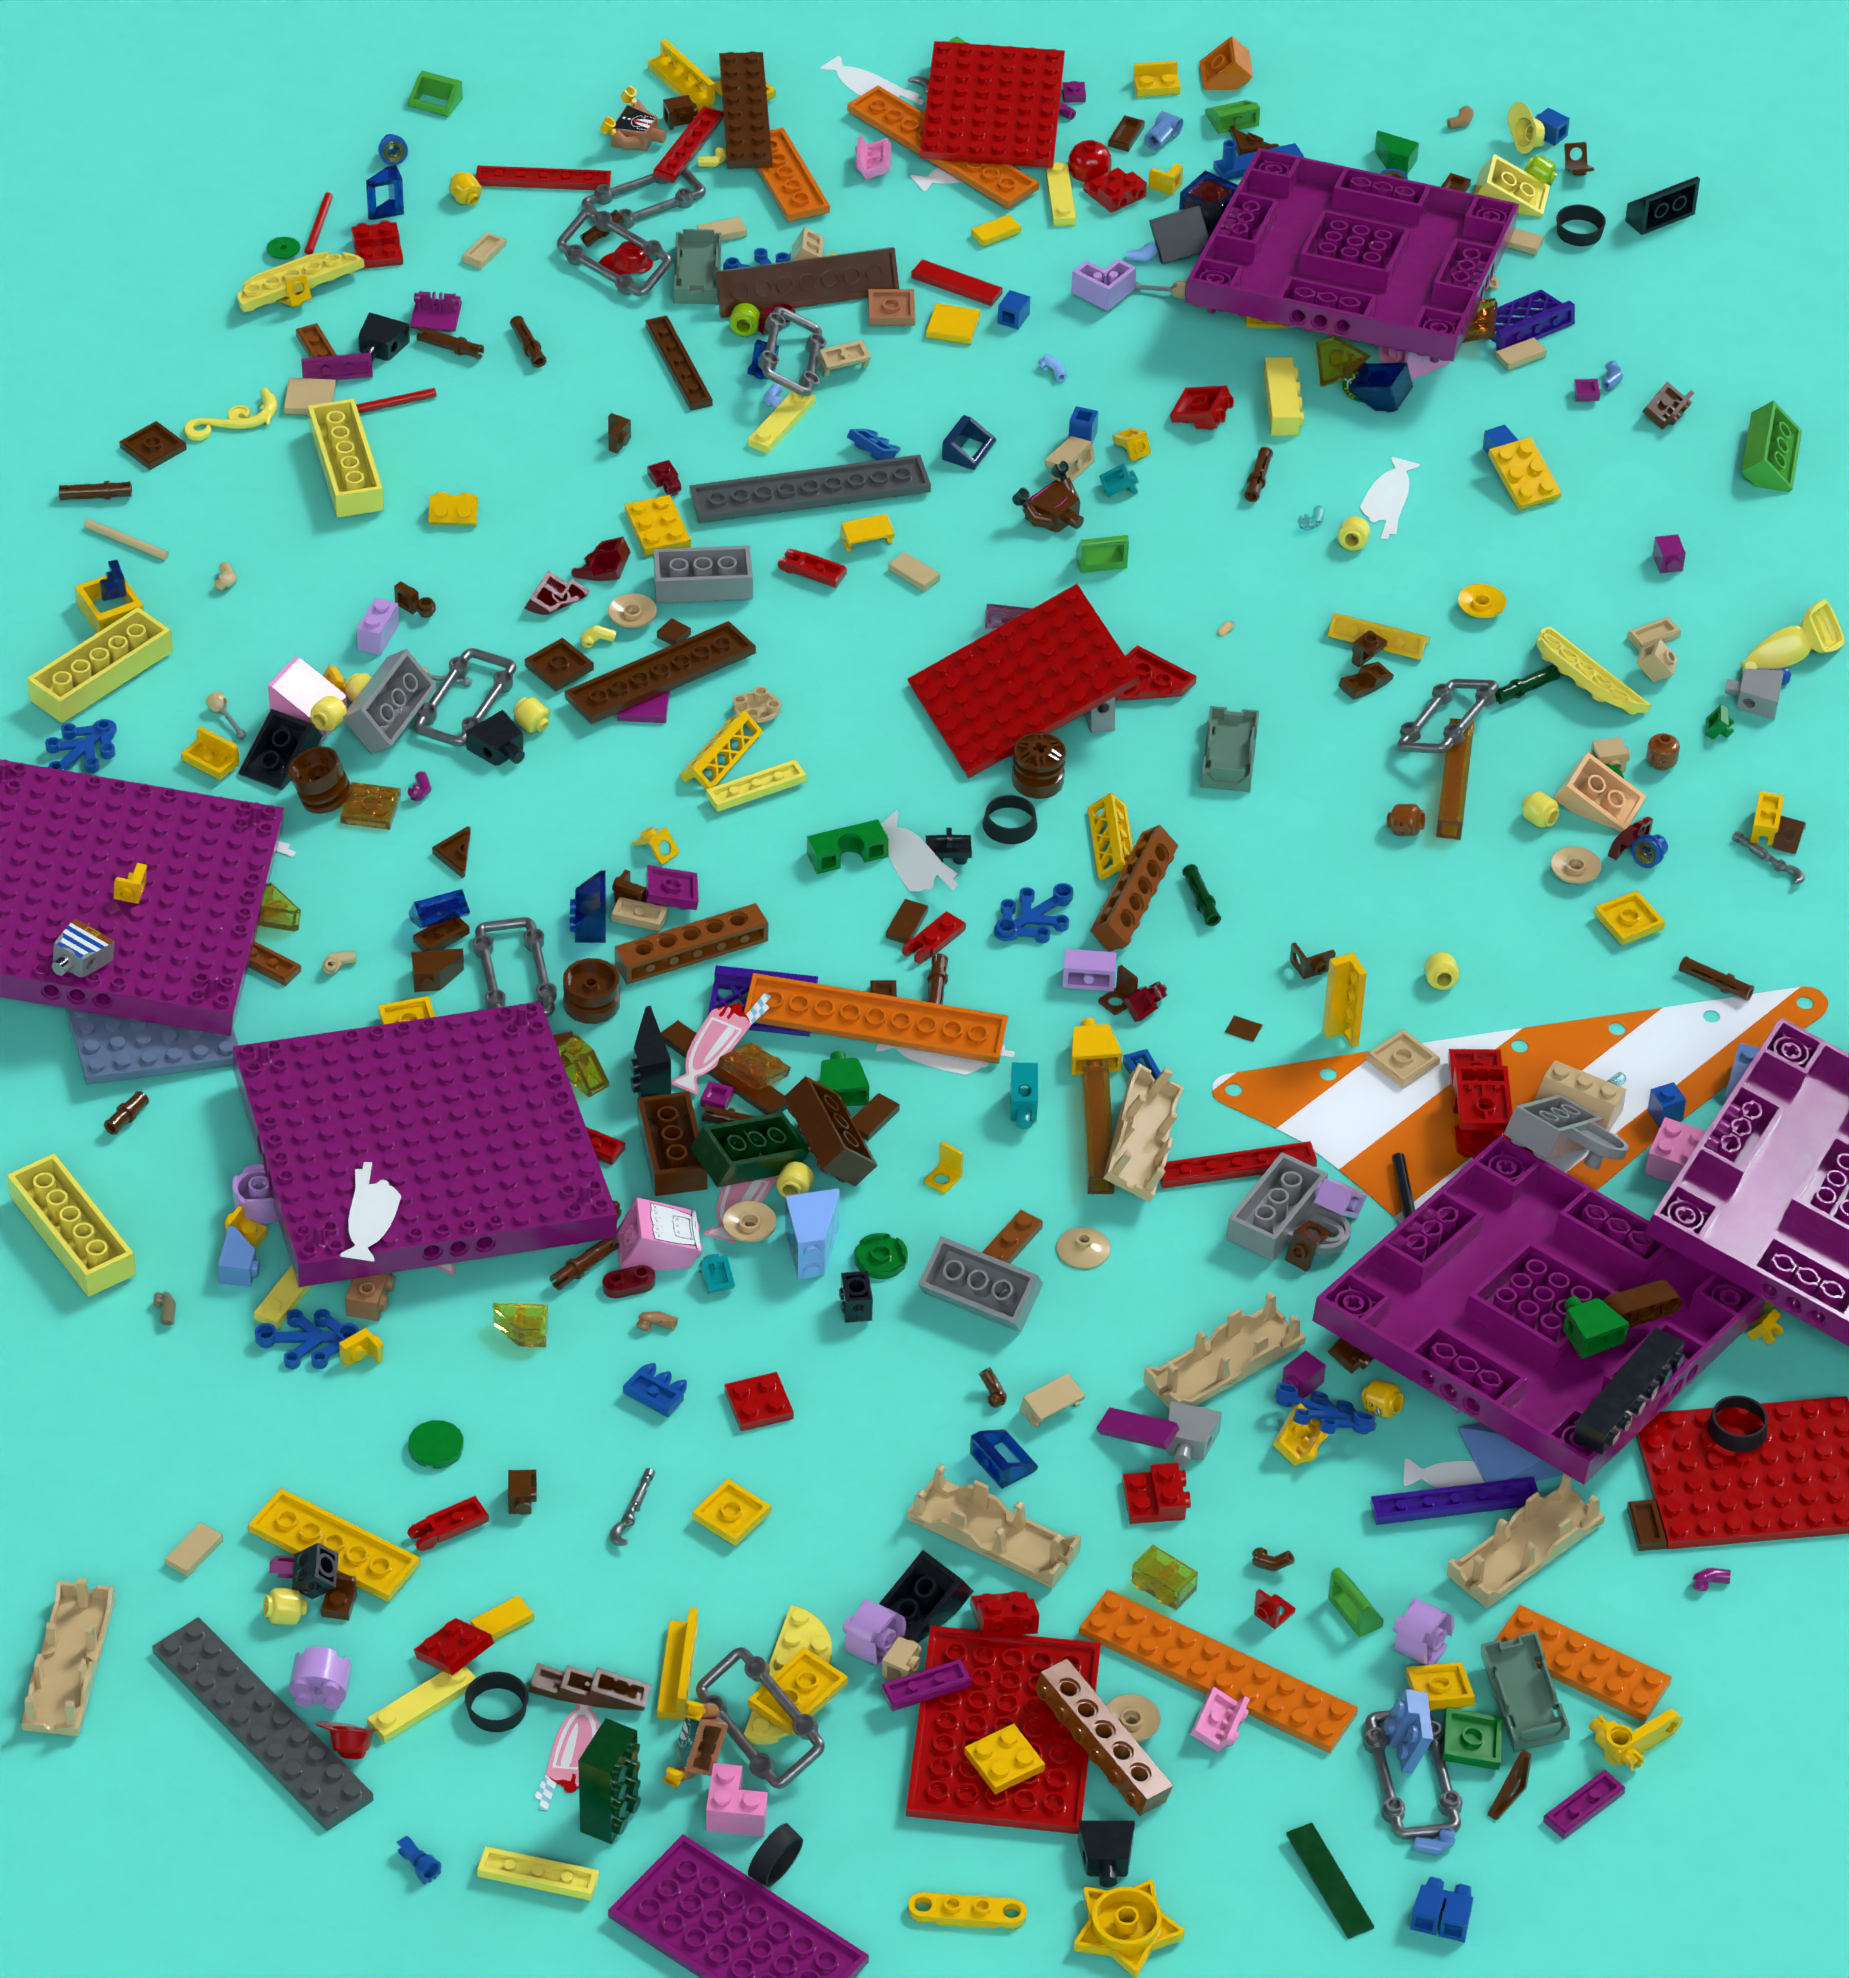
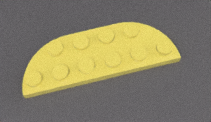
M320 252L258 273L242 284L243 289L238 291L237 296L240 309L243 312H251L257 307L273 304L276 300L288 297L285 281L290 278L305 274L309 289H312L318 284L334 281L337 277L352 274L358 269L364 268V259L347 252H343V256L340 254H330V252ZM299 281L293 285L292 290L294 294L303 290V285Z
M1545 627L1540 631L1536 639V645L1542 653L1541 657L1545 661L1556 665L1560 673L1570 676L1575 680V684L1578 687L1592 693L1593 699L1602 703L1606 701L1622 708L1631 715H1636L1637 712L1648 713L1651 707L1650 703L1554 628Z
M790 1605L769 1663V1675L771 1677L804 1647L831 1665L832 1642L829 1632L824 1624L806 1609ZM754 1710L751 1712L744 1732L745 1737L752 1745L778 1743L779 1738L789 1735Z

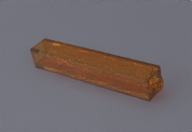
M1450 718L1449 724H1458L1461 719ZM1472 721L1463 732L1464 741L1457 745H1452L1446 751L1436 837L1461 840L1475 721Z
M1082 1060L1081 1086L1087 1193L1114 1194L1115 1185L1103 1179L1113 1141L1108 1060Z

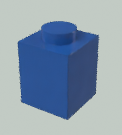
M1547 108L1535 117L1545 127L1544 141L1556 146L1568 136L1569 117L1550 108Z
M1009 290L998 305V324L1019 330L1030 315L1031 296Z
M1076 406L1069 421V437L1073 436L1093 443L1098 428V411Z
M1504 424L1485 430L1482 449L1488 454L1490 449L1518 441V439Z
M1672 1082L1650 1090L1647 1111L1659 1128L1665 1117L1682 1122L1686 1099L1676 1084Z

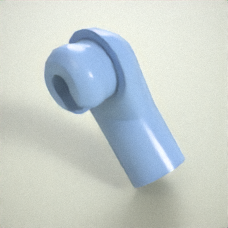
M1149 242L1139 250L1128 249L1126 260L1148 262L1158 253L1156 244Z
M1046 354L1043 355V358L1039 359L1040 367L1043 370H1047L1050 367L1058 382H1063L1067 379L1063 364L1056 358Z
M773 384L763 397L764 403L769 407L771 405L774 409L782 402V398L778 397L782 392V387L779 384Z

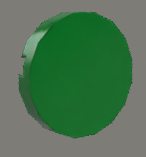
M873 1233L862 1238L860 1244L855 1247V1265L859 1271H868L869 1277L887 1279L894 1277L906 1267L908 1262L907 1247L902 1240L897 1237L896 1239L892 1238L890 1234Z
M431 1420L421 1423L413 1429L409 1436V1453L412 1459L421 1466L426 1467V1465L433 1466V1468H444L459 1460L464 1448V1438L460 1429L454 1424L443 1420Z

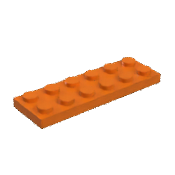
M784 128L770 130L772 167L756 169L787 222L830 213L829 203Z
M1522 1605L1517 1607L1495 1639V1641L1501 1640V1642L1517 1639L1518 1635L1536 1631L1551 1678L1643 1722L1647 1721L1672 1680L1671 1676ZM1538 1661L1536 1662L1538 1669H1540L1541 1665Z

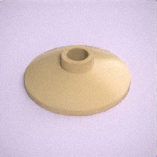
M630 593L616 597L609 604L608 614L610 619L619 626L638 628L651 623L655 619L657 607L649 597Z
M1565 847L1553 855L1551 869L1558 878L1565 882L1584 884L1593 881L1599 876L1601 861L1595 853L1586 848Z
M742 1201L727 1209L723 1216V1227L726 1233L735 1240L747 1243L759 1242L768 1238L776 1228V1215L770 1207L761 1202Z
M1079 1227L1068 1230L1061 1235L1057 1242V1253L1059 1258L1070 1267L1092 1269L1102 1265L1108 1259L1110 1243L1101 1232L1092 1228Z
M1126 1694L1112 1699L1106 1705L1137 1742L1149 1739L1159 1729L1161 1720L1159 1709L1146 1697Z

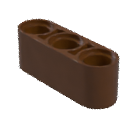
M1663 1279L1610 1295L1604 1300V1303L1629 1323L1628 1328L1676 1313L1681 1308L1683 1300L1669 1282Z

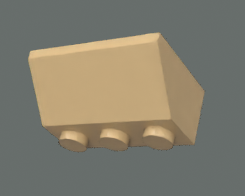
M1555 1060L1543 1077L1534 1101L1560 1094L1603 1118L1600 1126L1610 1131L1623 1111L1626 1089Z

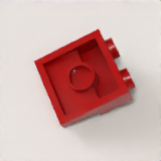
M1120 168L1113 169L1083 184V191L1110 213L1146 197L1147 182L1133 171L1126 174Z
M384 220L379 224L368 225L366 223H359L357 226L351 227L355 255L364 259L365 267L361 269L403 264L400 236L396 222L390 223Z
M1227 385L1188 387L1184 389L1170 414L1172 423L1193 422L1196 429L1211 430L1217 428L1219 423L1225 422L1226 411L1233 408L1234 399L1230 395Z
M1178 1463L1154 1464L1150 1466V1472L1122 1474V1484L1130 1524L1185 1520L1186 1508L1191 1507L1189 1491H1183V1487H1186L1187 1484L1185 1470H1179Z
M1012 1591L1001 1594L985 1593L971 1596L970 1606L982 1638L1038 1634L1039 1612L1034 1599H1029L1026 1592Z

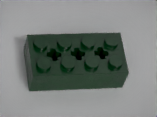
M783 1112L704 1126L690 1147L717 1187L779 1176L786 1164L795 1161L803 1163L810 1152Z
M605 1718L578 1760L580 1832L612 1844L617 1835H622L625 1831L630 1814H635L640 1806L641 1798L638 1797L641 1783L638 1779L640 1744L637 1743V1730Z

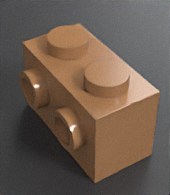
M392 1273L352 1279L345 1298L346 1316L378 1321L381 1312L387 1310L389 1300L387 1295L389 1291L393 1292L396 1276L392 1275Z

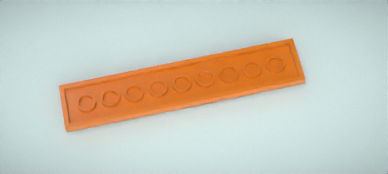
M880 86L874 87L847 104V111L920 155L925 113ZM927 159L1007 209L1039 190L1038 181L1011 165Z
M753 973L744 1013L747 1014L764 993L771 996L765 1003L770 1008L754 1023L998 1064L1000 1062L1008 1015Z
M1109 1589L1105 1591L1079 1628L1080 1635L1101 1643V1645L1206 1695L1215 1687L1237 1702L1244 1696L1250 1699L1246 1707L1249 1710L1248 1715L1330 1754L1358 1713V1707Z

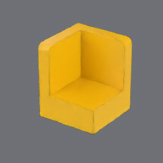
M1175 163L1168 173L1151 168L1149 171L1148 188L1173 196L1182 184L1183 166Z

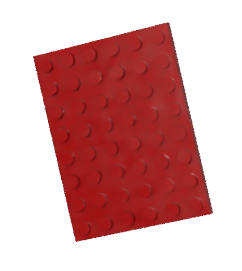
M934 41L920 159L1053 168L1065 50Z
M1078 584L907 678L912 690L968 779L1014 754L1013 750L1016 741L1022 736L1041 732L1049 734L1141 682L1138 674Z
M1848 1397L1761 1403L1768 1416V1436L1759 1448L1748 1452L1730 1451L1722 1448L1712 1440L1708 1433L1707 1424L1713 1408L1660 1412L1636 1435L1653 1500H1656L1667 1541V1549L1849 1534ZM1727 1408L1715 1414L1718 1424L1727 1432L1735 1435L1756 1433L1764 1425L1756 1414L1742 1408Z
M931 1626L925 1670L961 1659L972 1679V1686L920 1703L906 1817L1078 1834L1079 1820L1082 1821L1089 1755L1073 1739L1072 1734L1064 1724L1057 1720L1049 1706L1038 1697L1034 1687L1042 1671L1068 1659L1096 1692L1101 1643L1029 1635L982 1638L979 1630ZM1015 1724L1045 1763V1770L1000 1793L994 1794L965 1756V1747L1007 1726Z

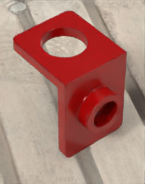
M1261 1589L1256 1591L1254 1615L1273 1629H1277L1295 1613V1607L1277 1594L1269 1596ZM1280 1606L1285 1610L1282 1615H1279Z

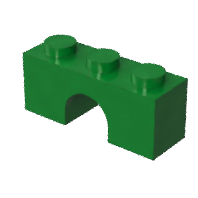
M872 820L807 836V856L816 874L841 869V854L845 852L859 854L864 863L888 857L889 839L879 820Z

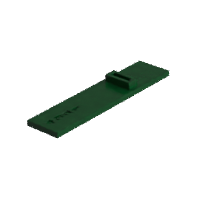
M1313 1823L1286 1832V1836L1346 1937L1349 1939L1374 1929L1372 1921Z

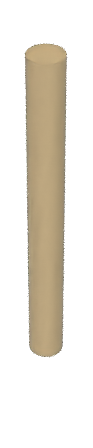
M87 519L84 523V528L164 561L168 558V551L90 519Z

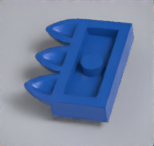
M850 429L847 438L855 442L854 446L867 450L871 453L870 456L876 460L895 458L896 454L901 450L899 446L888 444V439L878 437V432L873 430Z
M655 1363L642 1366L623 1385V1393L660 1414L669 1417L684 1401L687 1381L685 1379L679 1380L669 1385L672 1379L670 1371L660 1373L654 1377L656 1373Z

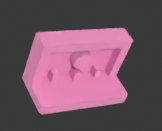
M862 136L858 137L857 146L855 147L857 154L855 166L859 173L862 172L866 180L890 172L891 143L888 138L867 145Z
M1213 1687L1205 1698L1190 1735L1218 1753L1226 1745L1232 1746L1239 1735V1731H1237L1238 1725H1241L1248 1715L1249 1710L1246 1707L1250 1699L1244 1696L1237 1702Z

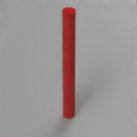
M326 192L322 199L304 250L307 255L313 254L333 198L330 192Z
M435 388L356 404L359 413L433 398L437 395Z

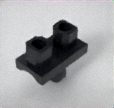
M946 827V835H926L925 843L942 863L943 858H953V862L956 864H966L968 858H972L971 835H952L951 827Z

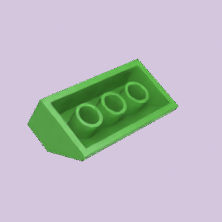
M1774 400L1751 412L1741 472L1745 479L1750 480L1755 487L1790 492L1793 490L1802 430Z

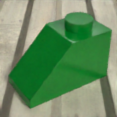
M1378 130L1376 133L1375 152L1386 169H1400L1408 175L1417 162L1419 143Z

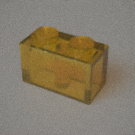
M1152 1545L1132 1565L1131 1583L1139 1590L1149 1593L1157 1598L1160 1603L1168 1605L1176 1611L1197 1590L1198 1572L1155 1545Z

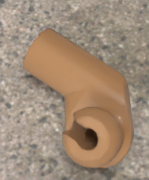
M1469 106L1460 108L1458 117L1447 119L1448 128L1455 129L1468 126L1474 115L1473 109Z
M660 1311L642 1312L637 1317L639 1320L636 1326L644 1331H649L653 1323L674 1331L678 1318Z

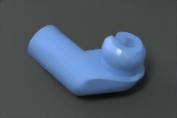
M1610 361L1605 365L1608 378L1602 382V387L1606 391H1610L1623 379L1621 368L1616 361Z
M1443 1827L1440 1829L1439 1836L1433 1840L1416 1837L1414 1851L1440 1855L1453 1847L1456 1841L1454 1838L1455 1831L1452 1828Z

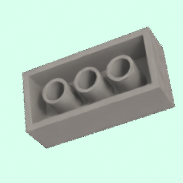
M750 546L653 549L656 603L753 599Z
M407 649L402 650L385 659L347 709L343 720L370 753L374 754L394 744L437 685Z
M940 1236L918 1285L928 1295L1021 1332L1043 1286V1282L1034 1273Z

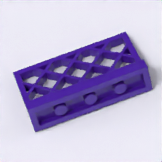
M1541 289L1475 316L1470 327L1495 342L1496 351L1531 338L1540 339L1575 324V304L1571 301L1562 303ZM1495 323H1506L1507 325H1500Z
M716 965L708 1015L713 1009L726 1006L737 998L746 1006L747 999L743 995L749 992L753 973L817 984L818 976ZM719 989L731 990L734 994L723 999L718 994ZM753 1023L748 1029L810 1037V1032L760 1023Z

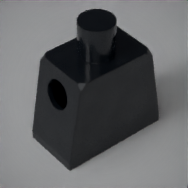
M369 312L358 336L359 352H371L372 361L375 358L390 361L409 344V324Z
M503 710L466 730L467 750L494 766H499L509 759L514 764H519L525 757L523 752V734Z
M1079 1820L1078 1845L1085 1873L1090 1877H1099L1101 1886L1106 1888L1113 1887L1117 1884V1877L1128 1875L1135 1821Z

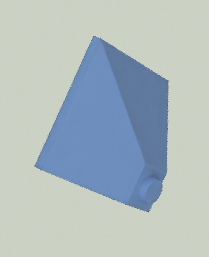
M1481 1422L1459 1427L1458 1432L1484 1483L1534 1477L1535 1481L1563 1475L1562 1471Z

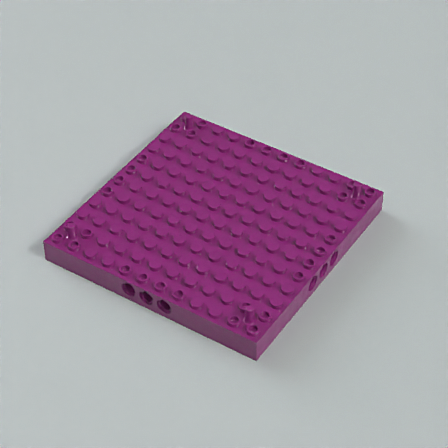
M1258 148L1187 279L1185 303L1196 307H1207V312L1210 314H1214L1216 311L1230 312L1241 317H1253L1264 322L1271 321L1287 327L1294 326L1303 328L1306 331H1316L1329 336L1348 338L1351 341H1362L1371 343L1374 346H1385L1396 351H1407L1416 353L1419 356H1430V361L1433 363L1439 362V359L1454 362L1516 228L1519 203Z
M0 760V997L231 1036L282 832L284 808L264 805L258 802L253 803ZM137 863L146 864V885L139 904L114 899V882L116 877L128 879L129 872L134 873ZM74 919L114 940L113 960L84 978L78 977L69 971L59 976L52 969L54 943Z
M541 1001L233 1046L234 1075L261 1164L264 1165V1174L269 1182V1191L273 1198V1204L298 1287L604 1240L616 1237L617 1212ZM364 1162H372L369 1184L386 1180L401 1195L395 1217L389 1229L378 1242L368 1247V1250L375 1259L374 1262L340 1257L342 1252L355 1246L350 1238L348 1218L355 1192V1169H363Z
M1780 1017L1654 1211L1644 1234L1849 1346V1054Z
M1500 1135L1317 1296L1312 1321L1585 1485L1763 1313L1766 1301L1645 1235V1230L1649 1224L1648 1220ZM1664 1279L1669 1282L1683 1300L1681 1308L1676 1313L1628 1328L1625 1343L1585 1358H1581L1563 1330L1567 1311L1564 1308V1304L1572 1296H1577L1582 1303L1595 1298L1601 1299L1604 1302L1607 1297L1615 1293ZM1655 1327L1685 1341L1682 1352L1685 1354L1682 1365L1678 1369L1674 1368L1672 1370V1374L1665 1385L1661 1383L1654 1399L1646 1401L1642 1413L1639 1416L1635 1415L1627 1431H1621L1613 1447L1609 1446L1601 1455L1572 1440L1578 1418Z

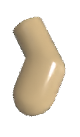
M223 562L219 565L221 574L214 581V585L219 591H224L226 587L230 588L237 580L228 562Z
M355 951L330 953L322 963L323 971L327 974H334L342 965L356 963Z

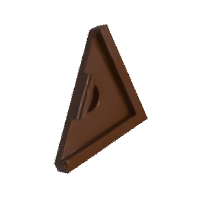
M1234 125L1230 126L1232 140L1237 143L1236 150L1238 155L1257 152L1258 148L1271 149L1279 147L1278 144L1264 142V138L1250 132L1247 134L1236 130Z
M469 826L432 847V854L461 878H464L466 874L471 836Z
M1524 1749L1520 1752L1488 1812V1816L1494 1820L1499 1819L1527 1788L1532 1754Z

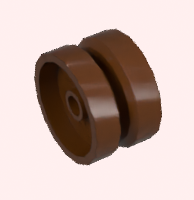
M598 958L578 960L568 966L563 974L564 1009L571 1018L585 1024H597L615 1016L620 1008V975L616 967L608 961Z

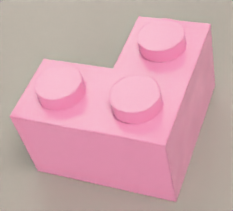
M713 1763L706 1807V1831L764 1837L768 1815V1792L742 1790V1766Z

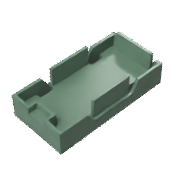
M683 229V234L676 232L674 304H718L717 287L713 286V283H716L715 271H721V233L714 235V229Z
M1210 706L1201 788L1250 792L1258 729V710L1242 709L1241 713L1227 711V707ZM1245 767H1248L1250 772H1245Z
M1537 1632L1518 1635L1517 1639L1505 1642L1497 1640L1481 1644V1658L1500 1714L1503 1717L1513 1752L1569 1740L1570 1726L1563 1706L1558 1702ZM1538 1661L1541 1665L1540 1669H1538L1536 1662ZM1493 1669H1496V1671H1495V1679H1494V1676H1493ZM1553 1710L1557 1711L1558 1717L1554 1716ZM1511 1717H1512L1513 1722H1514V1723H1513L1514 1727H1512V1724H1511V1721H1510V1718H1511Z

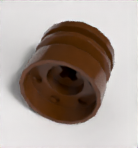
M1041 732L1027 734L1016 741L1013 750L1014 765L1012 771V781L1015 789L1022 795L1034 799L1049 798L1062 790L1065 776L1066 750L1061 740L1051 734Z
M314 747L301 752L292 760L288 774L307 811L319 814L331 812L348 800L351 795L352 786L335 750L329 747Z

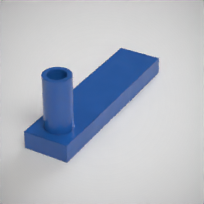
M1226 140L1223 143L1222 159L1214 161L1213 169L1221 181L1243 177L1256 152L1236 156L1237 143L1233 140ZM1296 143L1266 149L1304 157Z

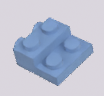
M1405 1689L1399 1694L1400 1700H1396L1394 1707L1390 1709V1716L1386 1717L1384 1721L1383 1731L1387 1734L1388 1747L1397 1748V1758L1400 1759L1402 1772L1413 1773L1433 1741L1428 1694L1426 1692Z

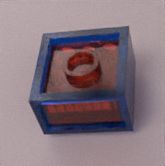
M1205 170L1180 192L1179 210L1208 200L1219 199L1222 212H1224L1238 185Z

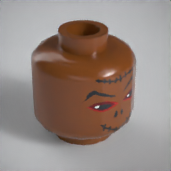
M1666 733L1651 737L1646 754L1648 763L1658 770H1667L1674 767L1679 758V741L1674 736Z
M1396 804L1392 811L1387 814V826L1391 827L1396 836H1416L1425 827V813L1423 810H1420L1417 804Z

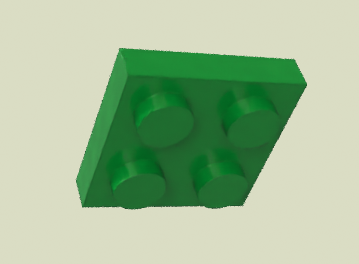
M1446 1707L1443 1722L1442 1760L1499 1770L1502 1752L1503 1717Z

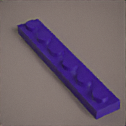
M1527 1477L1371 1496L1370 1505L1376 1525L1520 1508L1526 1505V1500L1538 1492L1535 1478Z

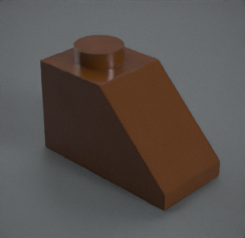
M463 948L411 952L414 992L441 990L464 971Z

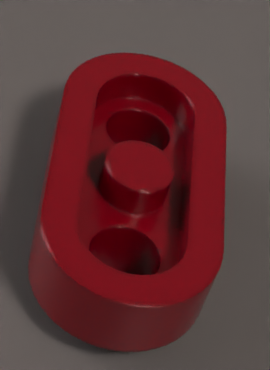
M646 1265L607 1273L602 1279V1290L610 1298H622L648 1292L655 1286V1272Z

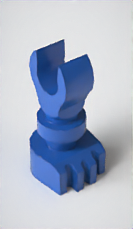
M405 1836L396 1842L401 1846L398 1849L399 1854L404 1859L409 1860L411 1865L415 1867L416 1875L423 1884H426L427 1881L430 1883L432 1879H436L437 1874H441V1863L433 1855L419 1850L410 1837Z

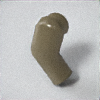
M169 1292L155 1293L154 1306L162 1307L160 1323L163 1325H173L176 1309L175 1300Z

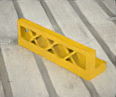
M668 40L660 41V56L648 60V68L677 95H689L692 103H696L698 111L703 106L710 107L715 105V83Z
M1333 613L1327 635L1328 637L1354 643L1355 640L1370 630L1387 640V646L1382 649L1383 651L1422 660L1425 645L1429 644L1431 638L1430 636L1339 613Z
M745 710L733 715L679 776L684 782L695 777L705 790L715 787L763 733L762 729ZM744 724L753 732L750 737L743 735ZM731 739L738 741V751L731 750ZM717 754L725 755V766L718 765ZM705 768L712 769L711 782L702 773Z
M1111 792L1088 807L1098 878L1102 881L1118 871L1121 873L1133 850L1127 806ZM1105 807L1101 816L1098 817L1097 812ZM1104 824H1107V827L1103 834H1100V831L1103 828ZM1107 841H1110L1108 848L1105 852H1103L1102 850L1105 844L1107 843ZM1113 859V864L1105 869L1108 861Z
M1353 952L1329 960L1322 1032L1326 1038L1343 1034L1351 1047L1359 1046L1367 972Z
M689 1608L687 1622L669 1621L657 1718L685 1720L684 1714H686L688 1707L687 1701L689 1699L698 1633V1608Z

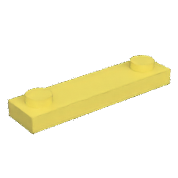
M1055 162L1053 168L1045 167L1053 226L1076 225L1068 163Z
M792 391L748 438V446L768 454L816 403V395L811 393V395L805 397Z
M795 759L706 789V797L716 812H720L807 782V775Z
M291 1265L255 1310L254 1320L272 1324L278 1329L286 1320L287 1313L297 1306L312 1285L298 1287Z
M466 1666L454 1675L442 1671L367 1718V1725L371 1729H379V1731H374V1733L386 1743L465 1694L469 1684L477 1677Z
M485 1846L477 1868V1877L592 1901L599 1880V1870Z

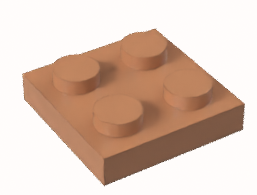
M868 289L869 325L915 326L914 289Z

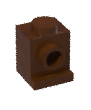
M689 95L663 99V118L669 130H673L674 126L690 124L694 116L698 114L697 105L692 103Z
M508 1470L509 1514H531V1502H537L536 1470Z

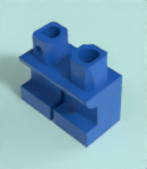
M1429 1877L1426 1885L1421 1884L1412 1912L1410 1930L1436 1936L1440 1916L1443 1911L1439 1937L1465 1943L1474 1898L1471 1896V1887L1458 1884L1455 1886L1454 1892L1443 1890L1444 1881L1439 1878Z

